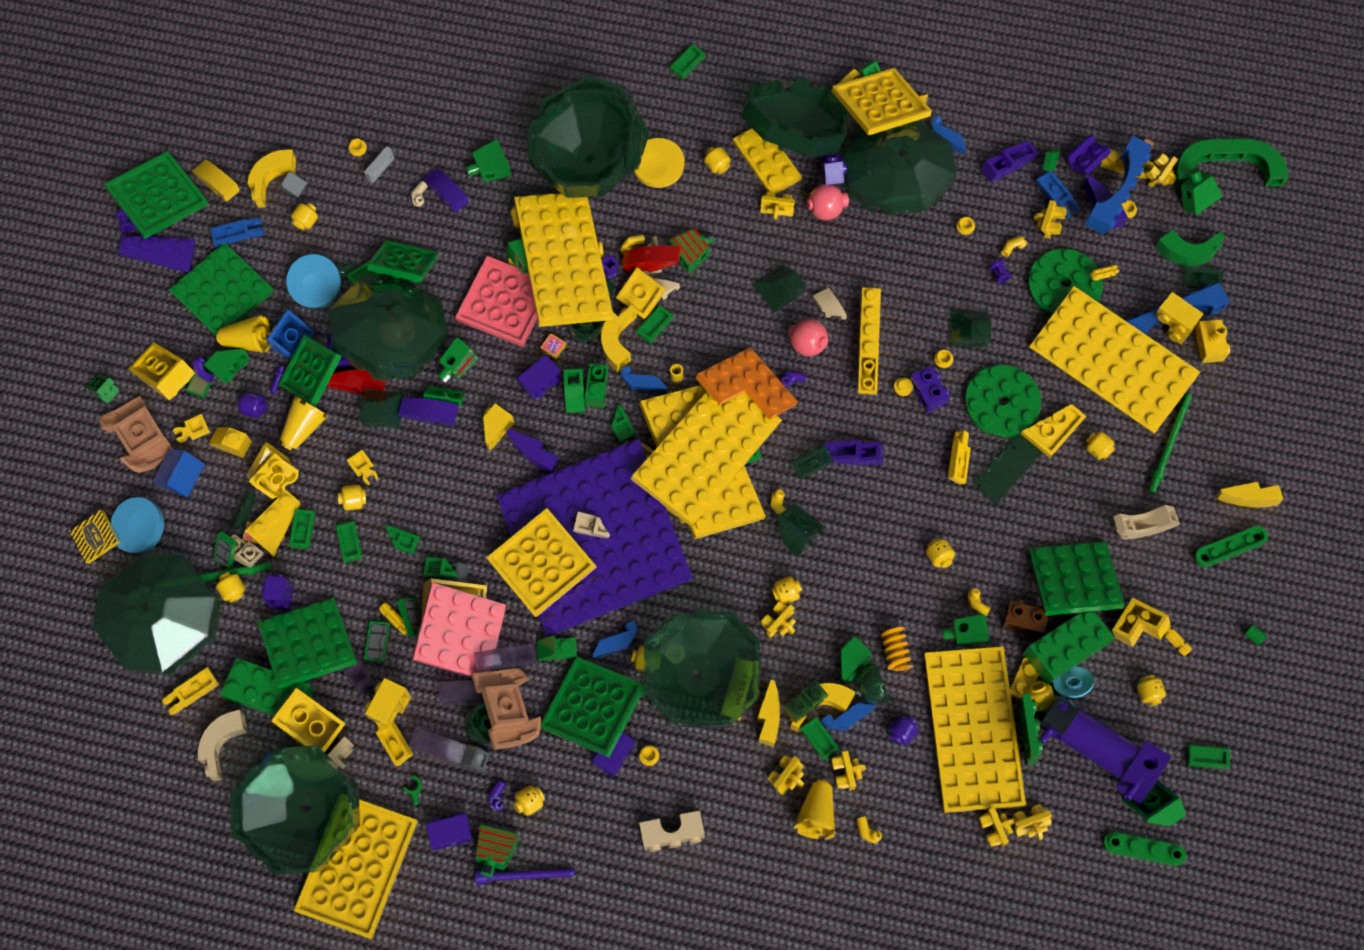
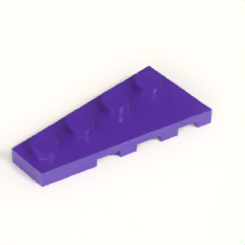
M121 236L119 253L121 256L142 262L147 261L156 266L161 265L168 267L170 270H178L188 274L192 269L196 242L194 239L148 237L144 239L139 236Z

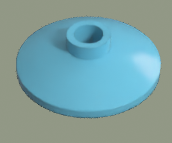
M1075 667L1055 680L1053 685L1058 694L1068 698H1077L1091 691L1094 686V678L1088 670Z

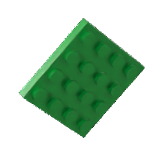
M168 151L104 184L106 190L144 239L208 206L206 198Z
M226 243L221 244L169 289L170 293L215 337L220 328L240 322L274 292L273 288Z
M1106 541L1029 548L1028 554L1045 616L1124 609L1125 603Z
M334 598L258 621L279 689L357 664Z
M576 657L540 728L609 758L646 686L641 682Z

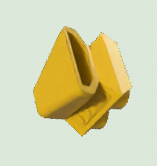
M266 442L246 475L250 479L249 482L255 488L274 499L280 497L285 492L287 484L297 480L299 469L291 464L290 459Z

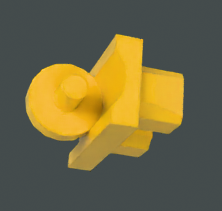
M1163 153L1158 155L1154 162L1159 168L1153 165L1145 172L1151 179L1148 185L1152 188L1156 183H1162L1164 186L1174 184L1176 176L1172 168L1178 159L1175 156L1168 158Z
M767 192L765 196H762L760 213L774 214V220H778V215L793 217L795 200L792 198V195L785 194L782 198L775 197L774 193Z
M1050 200L1047 210L1042 209L1041 213L1034 215V220L1038 222L1037 227L1041 228V231L1045 233L1044 238L1049 239L1051 235H1060L1062 225L1055 221L1056 218L1065 219L1067 213L1065 207L1057 206L1056 202Z
M779 601L773 608V611L779 616L775 621L769 615H766L761 621V625L767 631L766 635L769 638H772L781 627L782 629L779 631L781 636H784L787 632L791 635L795 632L792 626L796 621L791 618L789 622H786L794 614L793 610L795 608L791 604L787 606Z
M843 751L840 756L832 758L831 763L833 770L844 768L845 775L835 777L837 789L848 788L849 791H852L856 787L853 773H855L857 780L862 779L861 772L866 770V765H859L857 758L852 760V767L848 751Z
M784 756L779 763L785 769L780 775L773 771L768 777L770 783L782 796L788 788L793 790L796 785L801 788L804 785L800 780L804 775L801 772L804 766L800 763V759L795 756L793 759Z
M1041 804L1031 808L1033 816L1029 818L1026 817L1023 811L1014 814L1013 819L1015 820V833L1017 837L1027 834L1029 838L1035 836L1037 840H1042V833L1048 831L1047 826L1051 825L1050 817H1052L1050 810L1045 811Z
M995 807L989 809L978 820L982 829L993 826L995 833L986 836L989 846L1000 845L1003 847L1009 843L1003 828H1005L1008 835L1013 833L1010 825H1013L1015 820H1008L1004 813L1000 815L1001 823Z

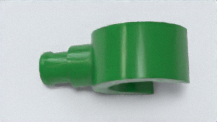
M411 776L418 782L417 789L410 791L405 787L403 788L411 796L413 805H418L419 793L422 791L423 784L418 777Z

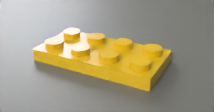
M764 123L733 138L734 145L767 192L777 194L801 180L802 176Z

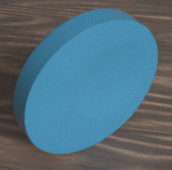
M311 254L299 258L292 264L287 274L286 282L289 294L297 303L307 308L317 309L329 305L336 299L341 289V275L338 268L331 260L321 255Z
M134 497L127 499L117 507L111 519V525L120 541L117 546L125 552L140 554L149 551L158 543L164 530V517L156 503L149 499Z

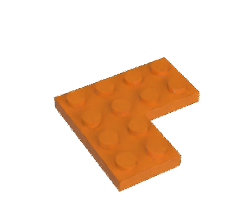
M751 347L699 372L696 376V379L718 405L746 392L769 420L795 407L798 403Z

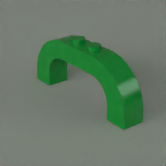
M1216 138L1196 142L1184 151L1175 168L1176 181L1174 187H1181L1182 183L1190 178L1189 170L1196 168L1197 164L1205 161L1252 162L1262 170L1265 186H1284L1289 176L1283 157L1267 143L1253 139Z

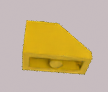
M496 403L485 411L483 417L485 442L488 450L491 451L506 434L507 429H510L515 423L513 416Z
M217 427L209 445L244 458L252 442L245 433L230 427Z

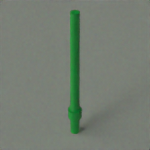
M1189 393L1184 395L1157 468L1153 470L1152 481L1148 489L1150 494L1156 493L1159 482H1162L1165 475L1164 469L1192 398V395Z
M271 562L254 564L251 568L244 566L154 582V587L157 590L219 579L220 576L228 572L230 575H254L260 571L272 570Z

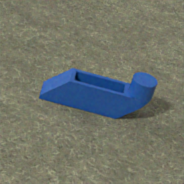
M934 115L929 122L933 139L964 155L966 146L962 135L941 125L942 119Z
M623 366L620 368V377L631 390L667 393V387L657 376L631 374L632 369L630 367Z
M633 621L625 624L626 632L600 640L593 653V658L597 659L630 648L638 631L636 622Z
M857 703L837 719H834L829 714L821 722L827 729L845 732L875 710L876 706Z

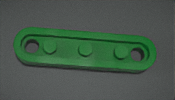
M1260 526L1249 528L1201 547L1195 553L1194 560L1200 567H1210L1262 546L1268 539V533ZM1253 535L1258 536L1259 540H1255ZM1201 556H1205L1207 561H1203Z
M1116 832L1109 833L1103 839L1104 849L1110 854L1169 866H1179L1186 861L1187 857L1185 849L1176 844ZM1112 839L1117 840V846L1112 845ZM1174 851L1179 853L1178 859L1173 856Z

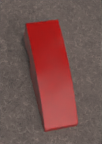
M668 245L647 246L624 251L622 267L630 274L634 272L636 267L651 273L678 264L681 248Z
M348 370L332 374L327 387L364 395L366 388L384 392L388 377L386 372L382 370Z

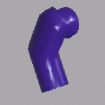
M198 356L192 361L194 372L197 377L211 383L214 379V374L204 369L205 359Z
M789 371L781 377L780 382L785 387L792 385L796 381L806 382L807 373Z
M499 780L488 794L490 807L494 811H500L504 807L501 793L506 785Z

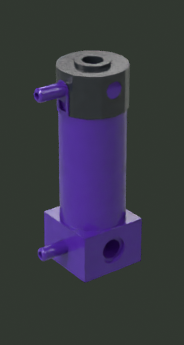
M1062 695L1058 697L1056 702L1051 704L1039 727L1044 731L1039 738L1042 744H1046L1050 736L1058 741H1062L1120 779L1115 788L1124 793L1126 800L1133 799L1139 804L1152 789L1172 757L1147 740L1142 747L1137 746Z

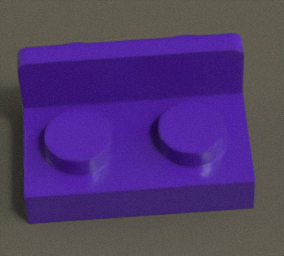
M1088 135L1067 155V160L1071 170L1088 175L1111 152L1109 147L1096 143L1093 135Z

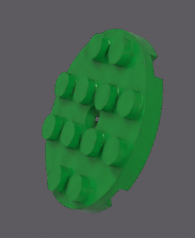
M1071 249L1053 250L1042 255L1032 266L1028 277V290L1036 306L1050 316L1055 313L1074 286L1098 302L1103 291V279L1094 281L1090 273L1099 268L1088 256ZM1068 280L1070 286L1063 287L1061 281Z
M995 365L981 370L970 381L965 396V408L972 423L982 432L988 435L992 434L1002 436V438H1010L1020 435L1023 430L1032 427L1041 410V394L1035 381L1024 371L1013 366ZM999 397L1008 399V404L1001 405L998 402Z

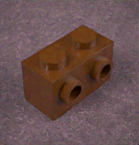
M1011 600L1007 606L1002 627L1041 638L1045 632L1048 616L1044 615L1042 606H1030L1021 600Z

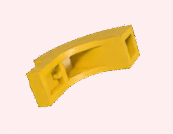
M293 150L272 152L261 158L253 166L248 177V185L252 191V200L256 202L258 208L265 207L266 189L272 179L280 175H287L288 172L296 174V157Z
M632 305L624 308L619 313V316L613 312V320H606L602 328L601 341L603 353L609 365L617 373L621 367L626 366L631 361L630 352L621 345L618 339L620 333L637 318V309Z
M823 683L808 688L794 702L793 707L799 711L795 710L789 720L792 722L791 729L798 732L807 714L813 708L820 705H828L845 713L856 692L834 683Z

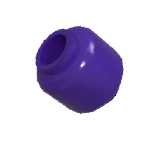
M246 392L238 400V409L244 416L259 418L263 413H266L268 404L263 395Z
M909 715L907 717L898 716L888 728L889 738L899 746L902 744L908 745L918 734L917 722Z

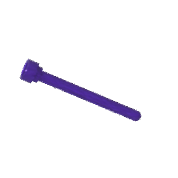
M567 868L494 872L492 877H485L481 875L482 869H476V886H482L485 883H489V881L572 877L575 875V870Z

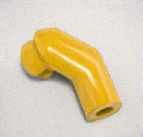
M778 489L771 496L770 506L783 519L789 512L782 506L785 493Z
M971 589L967 597L970 607L987 616L991 607L981 603V592L978 589Z

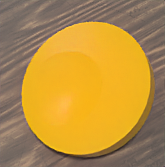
M649 139L640 144L633 154V172L640 182L649 187L663 188L670 186L681 177L684 171L685 161L683 152L677 144L668 139Z

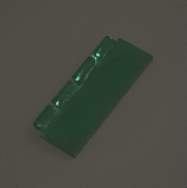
M1020 433L1010 442L1011 446L1008 445L999 454L998 458L1000 460L995 459L986 469L987 473L983 472L975 481L976 485L980 487L978 490L995 505L1043 453Z

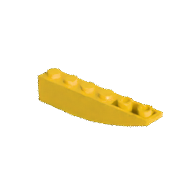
M862 288L858 394L877 395L880 288Z

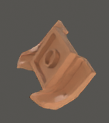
M141 396L99 417L101 429L108 433L115 431L129 453V456L121 457L120 460L135 472L141 473L160 466L169 449H173L150 414Z
M520 668L471 674L476 692L482 693L492 728L488 730L493 750L525 744L540 734L541 717L529 720L519 686L527 682L529 678Z

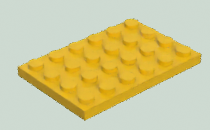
M341 794L294 911L372 940L418 820Z

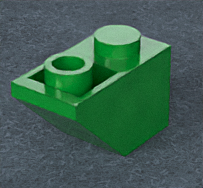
M244 349L217 351L204 366L208 372L214 374V377L225 385L235 377L240 368H244L247 365L250 357Z
M590 363L585 392L586 407L605 409L609 365Z
M583 369L564 370L566 413L585 412Z
M856 637L840 652V682L842 684L846 681L850 683L858 675L856 671L861 667L864 669L872 661L870 659L872 652Z

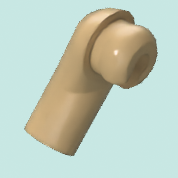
M423 181L411 192L412 203L418 207L423 205L424 198L422 193L428 188L427 184Z

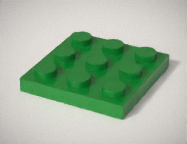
M386 240L369 261L367 270L373 271L376 274H386L394 278H403L411 282L421 283L438 260L439 252Z
M304 335L278 385L316 407L342 356Z
M1031 693L1022 694L1018 710L1027 766H1033L1036 764L1039 756H1041L1043 748L1041 739H1037L1038 732L1040 731L1039 721L1034 719L1036 701L1031 699Z

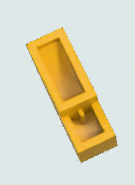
M206 159L192 170L205 185L226 202L240 191L237 183Z
M1258 482L1221 489L1216 494L1218 500L1245 507L1278 506L1284 500L1279 485L1260 489Z
M771 680L758 716V721L764 723L759 742L774 747L779 727L780 704L776 683L774 680Z

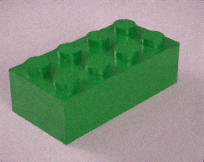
M1095 611L1081 612L1030 645L1023 654L1044 683L1051 684L1107 647L1115 637Z
M236 658L220 695L227 701L275 717L296 688L310 698L314 688L308 683L301 682L279 689L272 670Z

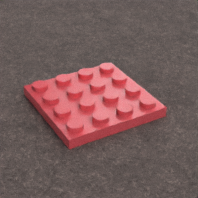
M487 256L455 317L456 321L524 347L537 321L529 274L524 275L517 267Z
M431 583L411 660L472 677L471 674L490 672L506 605Z

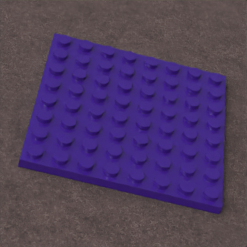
M640 439L497 495L511 537L547 508L597 567L539 615L547 637L694 580L666 507L631 480L632 475L647 460ZM578 512L599 517L603 526L610 534L609 538L573 532Z

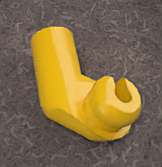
M644 236L628 237L621 245L623 255L624 251L631 250L634 245L644 244Z
M1023 236L1009 239L1003 247L1001 254L1009 257L1014 247L1024 248L1027 245V241Z
M866 817L856 819L861 838L870 843H878L881 840V832L869 828Z

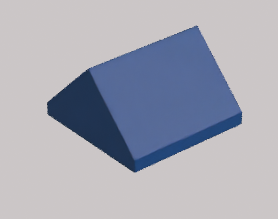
M286 309L267 336L266 341L271 350L291 360L303 336L306 335L312 338L315 331Z
M169 449L152 483L188 498L205 464L184 450Z

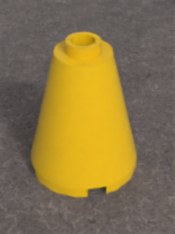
M258 315L220 328L216 339L223 347L265 353L270 349L266 338L271 332V327L266 317Z
M295 396L280 436V440L283 441L281 445L289 450L292 448L297 449L326 420L328 415Z
M817 780V782L812 783L794 824V829L798 828L797 833L812 839H819V836L831 839L835 835L833 789L826 780Z

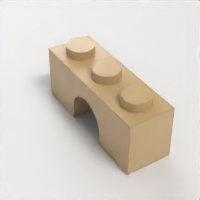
M700 811L680 814L681 826L674 833L665 832L661 827L660 819L641 822L640 829L644 850L649 849V852L661 850L662 846L669 845V848L681 846L682 842L689 841V844L701 842V839L705 838Z

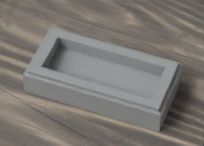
M386 146L364 171L369 183H374L394 160L392 149Z

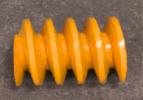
M904 627L892 628L881 634V638L884 639L882 644L884 647H887L884 653L888 655L886 661L889 662L887 665L889 670L903 671L913 667V665H907V662L912 660L911 657H905L910 650L903 649V647L908 645V642H902V639L906 638L907 635L900 634L901 631L905 630Z

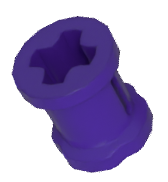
M119 210L116 213V218L120 222V231L122 233H129L136 230V227L123 210Z
M612 256L605 257L602 260L605 278L613 279L618 273V261Z
M998 260L989 266V269L994 272L997 284L1005 283L1011 279L1012 275L1008 273L1004 260Z

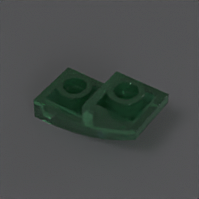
M815 680L803 689L799 695L784 705L783 709L797 723L829 695Z

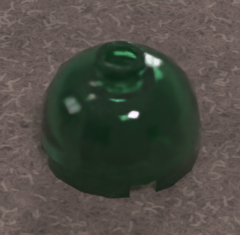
M604 321L566 324L568 333L575 340L589 342L599 337Z
M874 663L862 669L857 678L859 685L855 686L859 697L863 696L868 703L875 705L891 701L877 664Z
M485 703L473 707L466 714L464 730L472 741L478 744H490L491 740L488 730L492 726Z

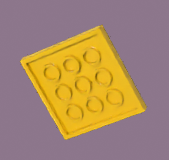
M895 68L838 84L832 88V93L867 135L931 116L932 110Z
M547 508L487 557L488 561L535 617L539 616L597 568Z

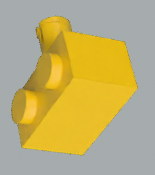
M1222 320L1200 321L1195 328L1201 363L1224 361L1230 354V345L1226 342L1227 327L1223 325Z

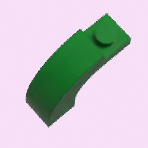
M1172 230L1159 239L1155 248L1163 257L1175 264L1199 266L1213 259L1216 251L1223 246L1222 242L1225 239V235L1220 231L1202 244H1190Z

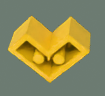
M1173 292L1155 314L1159 321L1170 326L1166 333L1169 338L1181 345L1194 330L1203 315L1202 312Z
M1132 598L1112 631L1115 639L1133 647L1142 632L1161 640L1171 623L1167 614Z
M384 678L376 686V694L373 700H369L367 703L365 715L369 719L390 728L398 713L403 714L411 699V695L406 688Z

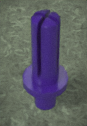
M279 366L278 371L274 372L275 378L270 388V392L273 394L276 393L278 384L283 376L285 368Z

